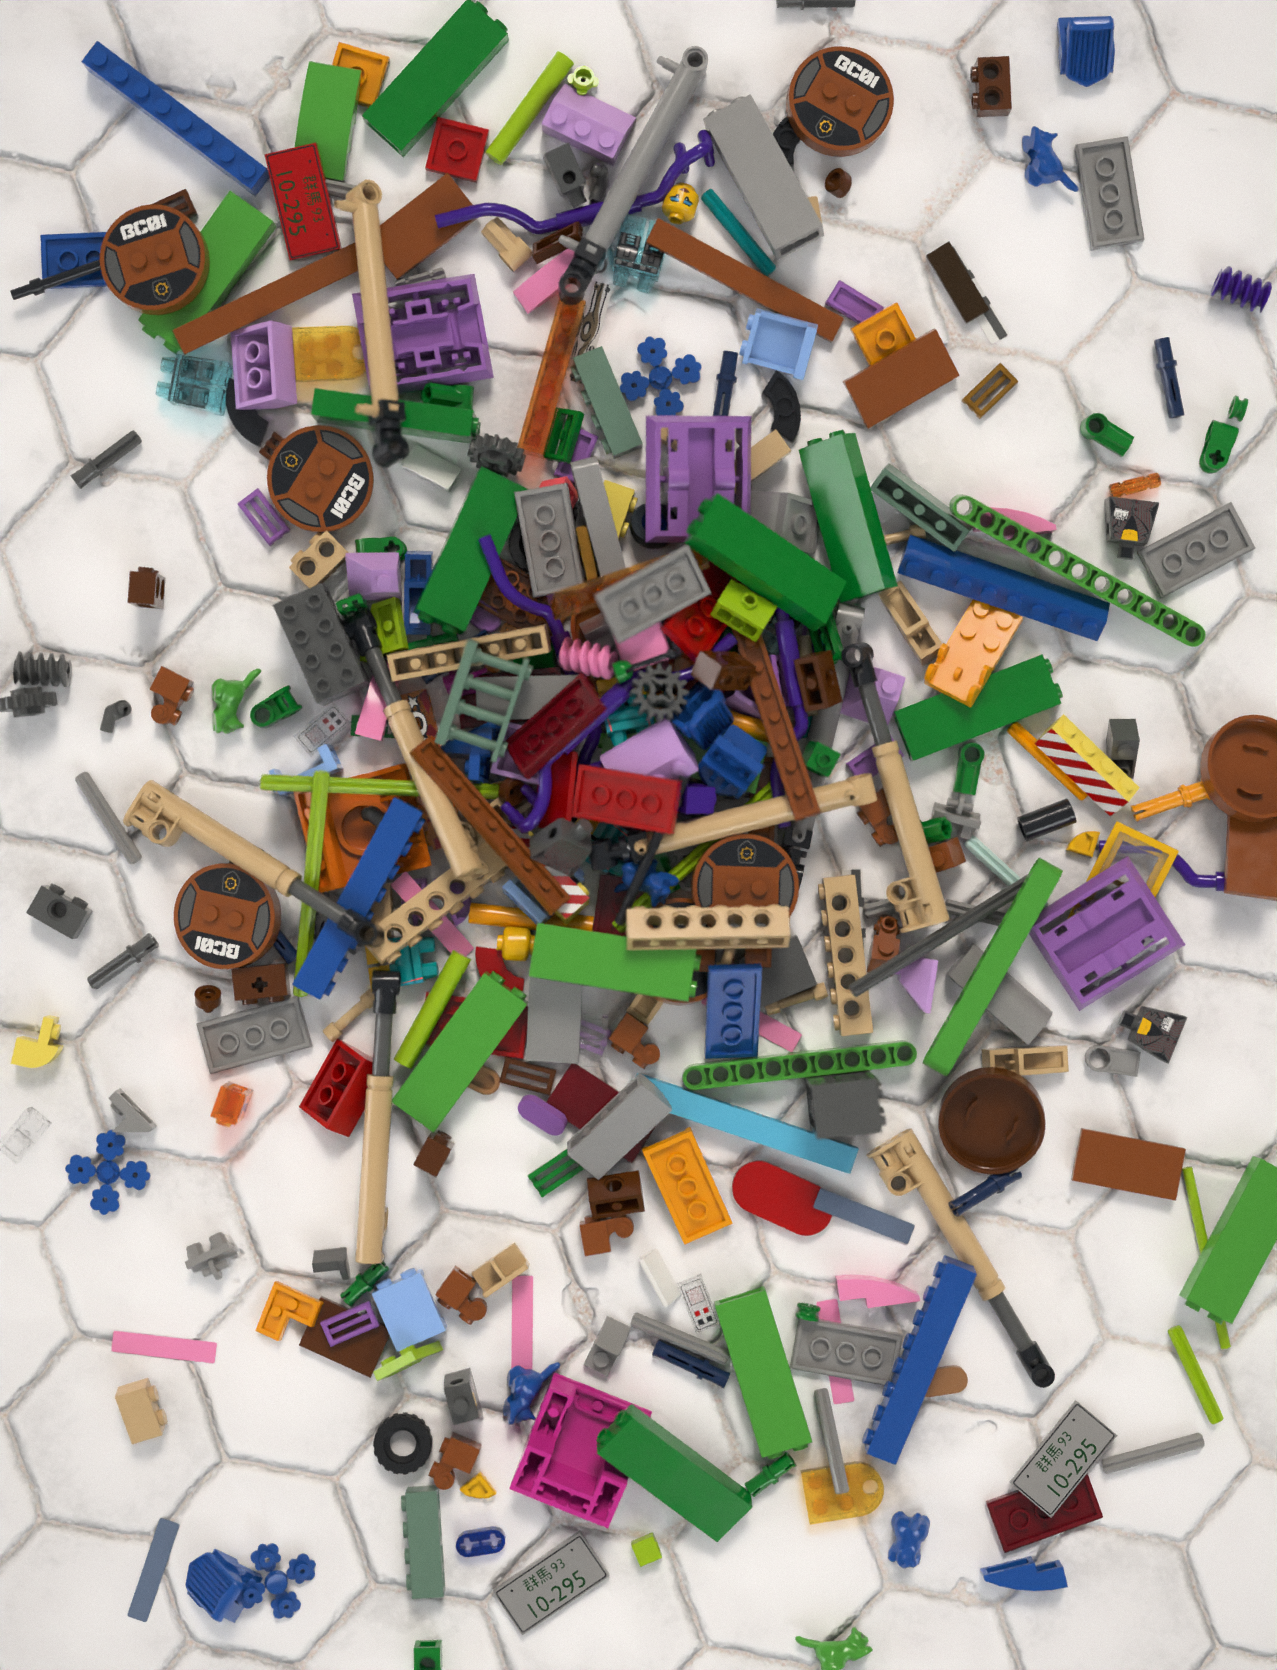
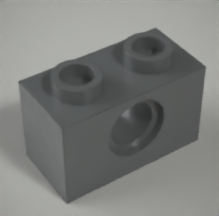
M53 883L50 886L41 885L26 913L71 939L78 938L93 912L87 908L88 903L76 896L73 899L64 895L65 890ZM59 902L63 903L67 909L63 917L58 916L55 912V907Z

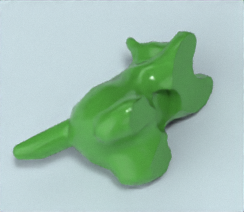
M257 668L251 671L244 681L224 680L222 678L214 681L211 686V696L213 701L216 702L217 707L213 711V731H216V733L223 731L225 734H229L238 728H244V725L239 722L236 715L237 709L244 697L245 690L261 673V669Z
M853 1627L848 1638L842 1641L820 1642L801 1636L795 1637L796 1642L800 1645L814 1648L822 1670H841L845 1667L847 1660L856 1661L873 1651L870 1646H866L869 1641L868 1637L858 1631L856 1627Z

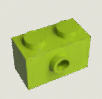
M731 579L710 615L757 642L777 606L764 597L752 592L745 585Z

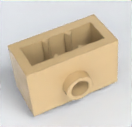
M149 1378L119 1386L115 1399L131 1443L136 1444L163 1435L165 1425L167 1424V1416L164 1409H160L158 1406V1391L155 1385L151 1386Z

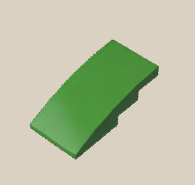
M309 61L298 119L295 147L317 143L325 178L344 181L346 178L348 153L351 151L353 125L356 124L362 70Z

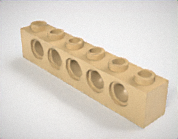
M547 624L470 638L479 641L477 648L482 649L481 652L504 660L548 653L552 650ZM468 639L388 654L387 659L392 682L457 670ZM479 662L477 664L472 663L471 667L484 664Z
M486 841L478 846L479 852L477 853L482 865L487 866L489 872L483 877L471 881L457 880L450 868L377 924L384 930V941L376 948L366 947L381 965L386 961L388 964L393 963L402 955L399 951L407 945L410 948L415 946L423 939L421 934L429 929L432 932L443 923L442 918L448 913L453 916L464 907L463 902L469 897L472 899L477 898L485 891L483 886L490 881L496 883L506 874L504 870L507 865ZM455 882L461 883L464 886V892L455 894L450 890V885ZM437 898L443 902L444 906L440 910H433L429 906V901ZM416 914L422 918L423 923L420 926H412L409 924L408 918ZM373 928L365 933L366 941H370L374 937ZM390 931H398L402 939L397 943H392L387 939V934Z
M854 874L822 878V884H818L819 899H824L825 910H821L822 925L828 928V936H824L825 951L831 954V962L827 963L828 977L834 980V988L830 989L831 1003L837 1006V1015H833L835 1031L839 1030L841 1036L873 1033L869 991L854 997L849 989L841 986V979L846 974L853 975L855 981L867 974L856 878ZM837 895L843 896L846 900V905L842 910H835L832 907V899ZM843 921L848 924L849 931L845 936L840 937L835 933V926ZM842 948H849L852 953L851 959L846 963H842L838 959V952ZM851 1000L856 1001L858 1005L856 1013L852 1015L846 1014L844 1012L845 1003Z
M776 904L768 905L767 907H754L752 905H743L741 907L718 905L713 908H700L699 906L673 908L671 906H663L659 909L634 907L633 909H627L626 912L627 950L788 948L790 941L789 908ZM736 923L740 927L733 928L729 926V924ZM757 923H764V924L767 925V926H766V927H758L756 924H757ZM654 924L659 926V928L651 929L648 926ZM683 924L686 928L679 929L675 925ZM711 924L713 927L705 928L702 925Z

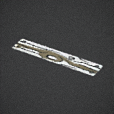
M593 281L570 367L574 366V357L597 348L613 286ZM569 367L566 379L576 382Z

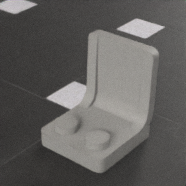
M751 491V516L804 553H815L819 523L812 499L787 492Z

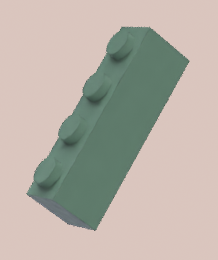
M600 346L574 357V366H571L570 369L575 381L581 380L584 390L580 392L585 405L592 406L594 415H591V419L596 431L602 430L605 439H602L601 443L606 455L611 453L613 459L643 448L642 440L603 347Z
M890 463L884 467L870 487L872 492L954 552L973 528V526L951 514L947 505Z
M436 1485L407 1487L405 1495H401L402 1512L406 1511L407 1522H403V1537L408 1538L409 1548L404 1550L405 1564H410V1574L406 1575L407 1591L412 1592V1599L444 1597L446 1588L439 1488Z

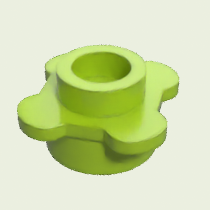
M587 66L578 67L567 78L568 83L577 89L579 95H586L587 90L597 87L599 84V79L594 77L593 71Z

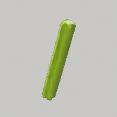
M1177 1325L1170 1328L1168 1334L1211 1424L1221 1422L1224 1419L1222 1412L1182 1327Z

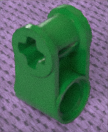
M1212 420L1199 458V465L1202 471L1213 474L1226 466L1231 450L1236 442L1239 428ZM1212 455L1215 456V461L1218 462L1215 465L1212 464L1213 459L1209 458Z
M397 537L355 540L356 553H390L388 549H391L393 544L400 548V550L395 551L399 552L400 562L405 559L407 546Z
M287 685L256 704L251 709L250 718L256 726L269 728L279 721L294 715L303 707L301 704H297L290 692V685ZM283 697L287 701L289 707H287V705L285 704ZM261 709H267L270 712V718L265 723H259L256 718L258 711Z

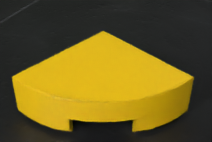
M1087 831L1076 835L1069 842L1066 850L1093 857L1100 832Z
M481 1471L460 1487L462 1493L473 1498L487 1499L497 1493Z

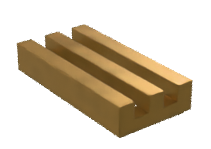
M999 363L961 401L967 404L969 409L981 419L1019 381ZM1001 371L1003 375L973 402L971 398ZM1008 379L1010 383L980 410L978 406Z
M576 527L587 581H596L598 577L587 527Z

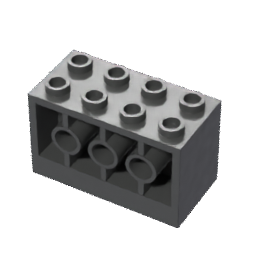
M320 583L273 604L274 610L317 704L325 706L369 686V677L360 661L352 639L344 629L343 619L338 612L330 590L325 585Z
M869 1070L805 1077L810 1128L817 1140L882 1133V1126L886 1125L885 1110L879 1104V1099L883 1098L882 1082L879 1079L877 1080V1077Z

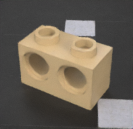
M327 530L323 534L318 532L309 541L311 546L305 552L300 550L290 560L292 564L289 568L308 588L320 583L323 584L346 561V553H349ZM328 543L333 544L334 553L329 557L322 556V547ZM313 562L316 567L315 572L309 576L304 575L302 571L304 564Z

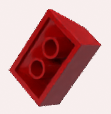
M572 750L569 754L564 753L551 765L552 788L550 802L538 828H545L559 818H564L571 822L578 751Z
M337 1038L299 1108L326 1129L350 1137L365 1110L366 1089L368 1088V1085H366L367 1075L372 1074L373 1057Z

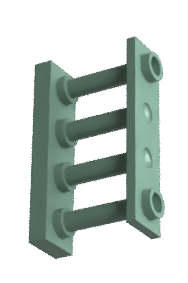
M469 638L434 742L445 746L447 740L452 741L456 739L492 751L491 761L496 763L498 756L504 757L508 742L503 741L522 682L523 680L529 681L533 666L528 665L530 658L527 657L524 658L523 664L519 665L481 652L482 649L477 648L479 641ZM479 662L518 675L514 691L473 678V674L469 673L472 663L477 664ZM469 688L510 701L506 716L466 704L465 700L461 699L463 689L469 690ZM462 713L502 726L497 742L457 729V726L452 724L455 714L461 715Z

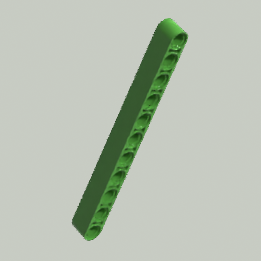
M958 494L951 499L949 510L958 519L1188 646L1197 647L1204 641L1206 636L1205 630L1200 624L974 498ZM961 500H967L969 503V509L964 514H959L957 511V504ZM989 512L992 516V522L987 527H983L980 524V517L984 513ZM1012 525L1015 529V534L1011 539L1006 540L1003 536V530L1005 527ZM1031 538H1035L1038 542L1037 549L1033 552H1028L1026 543ZM1058 551L1061 557L1060 561L1055 565H1051L1049 556L1052 552ZM1076 564H1081L1083 566V573L1079 577L1074 578L1072 568ZM1103 576L1106 580L1105 587L1101 590H1096L1095 581ZM1123 589H1127L1128 599L1125 602L1119 603L1117 599L1118 593ZM1145 602H1150V612L1142 615L1140 612L1141 605ZM1171 614L1174 620L1173 624L1165 628L1163 626V619ZM1194 627L1196 630L1195 637L1187 640L1185 636L1186 631Z

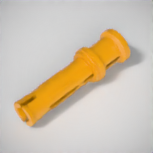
M1202 778L1201 781L1188 786L1180 785L1177 788L1178 791L1131 805L1132 813L1143 810V812L1133 815L1135 821L1138 822L1141 819L1182 805L1189 808L1192 806V803L1203 799L1211 800L1204 788Z

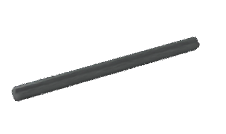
M1027 875L848 986L851 994L854 997H858L1013 901Z

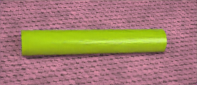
M559 51L556 52L486 150L485 154L497 164L503 165L573 67V61Z
M452 950L394 1057L396 1062L407 1068H413L471 962L469 957L456 950Z

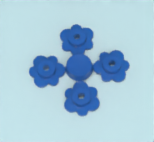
M649 336L645 339V342L638 345L637 351L642 355L641 361L643 363H650L655 368L651 370L649 379L641 376L639 371H634L632 374L629 372L624 373L621 376V393H625L629 401H635L638 396L642 398L646 395L645 389L648 388L650 382L652 387L661 390L659 397L654 399V405L657 406L655 410L656 415L676 416V413L682 412L684 404L679 400L680 394L678 392L672 393L669 389H666L672 382V376L675 379H680L683 385L688 384L689 381L696 383L700 379L699 371L702 366L699 362H696L693 355L687 354L683 359L677 358L675 360L676 366L672 369L671 373L668 368L659 366L662 359L667 357V351L664 349L666 346L664 339L656 338L654 340L653 337Z
M109 1130L107 1134L100 1133L96 1138L98 1144L96 1151L99 1154H103V1157L106 1159V1161L98 1165L97 1169L91 1164L90 1157L82 1158L80 1155H73L70 1158V1164L65 1167V1171L69 1173L68 1179L73 1184L79 1182L86 1184L90 1180L89 1177L97 1174L98 1179L102 1183H105L100 1189L93 1190V1199L90 1201L91 1208L99 1210L102 1215L108 1214L109 1211L115 1212L120 1206L117 1200L120 1196L119 1192L113 1191L112 1186L109 1185L117 1181L119 1175L125 1181V1187H134L136 1190H142L146 1186V1181L151 1177L147 1171V1164L144 1161L136 1163L129 1161L121 1171L119 1166L111 1161L116 1155L120 1156L123 1154L124 1149L122 1146L126 1143L125 1137L121 1134L117 1135L116 1132H112L113 1130Z
M262 1543L258 1546V1550L251 1553L250 1559L255 1563L256 1570L261 1571L264 1569L270 1573L266 1576L264 1584L261 1582L257 1583L254 1578H250L247 1582L243 1581V1589L236 1598V1601L242 1603L244 1608L250 1609L255 1603L262 1602V1594L266 1588L270 1593L276 1594V1599H273L270 1603L273 1608L274 1617L277 1619H281L284 1616L291 1618L294 1612L300 1609L301 1602L297 1599L294 1591L289 1593L285 1591L288 1585V1578L290 1580L295 1579L298 1584L303 1583L304 1580H312L315 1576L314 1568L316 1563L314 1560H310L307 1554L303 1553L298 1555L296 1559L289 1561L290 1567L287 1569L286 1574L280 1570L273 1571L276 1568V1563L281 1560V1556L278 1553L279 1548L274 1543L268 1545Z

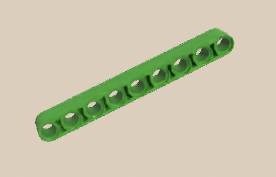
M1040 857L1036 860L926 1053L922 1064L945 1077L950 1073L1053 892L1063 870Z
M897 1040L688 1065L684 1069L682 1079L687 1088L699 1090L900 1067L912 1064L917 1057V1051L910 1042ZM902 1046H908L911 1051L910 1056L905 1060H901L897 1056V1051ZM875 1049H882L884 1051V1059L881 1062L874 1063L871 1060V1053ZM849 1052L858 1054V1061L855 1065L848 1066L845 1064L844 1059ZM829 1055L832 1057V1064L829 1068L822 1069L819 1067L818 1060L821 1056ZM795 1059H805L806 1067L803 1071L796 1072L792 1069V1063ZM770 1061H776L780 1064L779 1072L774 1075L768 1074L765 1070L767 1063ZM744 1064H750L754 1067V1073L748 1078H744L739 1074V1069ZM718 1067H724L728 1071L727 1077L722 1081H718L713 1077V1072ZM692 1070H697L702 1074L701 1080L696 1084H692L687 1080V1074Z

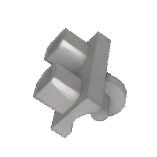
M960 793L958 800L948 798L946 805L934 802L932 809L933 818L945 816L948 821L959 824L957 836L971 839L975 829L980 828L981 815L972 812L974 804L965 802L966 794Z
M221 1232L209 1237L212 1249L204 1252L203 1246L199 1242L186 1247L188 1260L185 1261V1265L188 1270L191 1269L194 1273L202 1271L204 1278L211 1274L216 1280L223 1277L221 1270L229 1267L225 1259L238 1253L236 1247L230 1244L226 1236Z

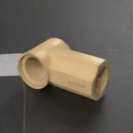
M498 217L489 221L481 231V234L499 252L498 255L513 272L532 256V251L519 236L516 237Z

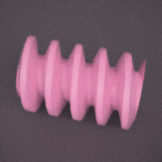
M566 637L559 652V666L565 671L570 672L573 670L575 673L592 674L594 677L602 676L604 679L609 680L615 674L612 663L618 661L619 655L617 651L611 653L610 645H605L601 649L600 643H595L592 647L590 641H585L582 646L580 639H576L572 643V638Z

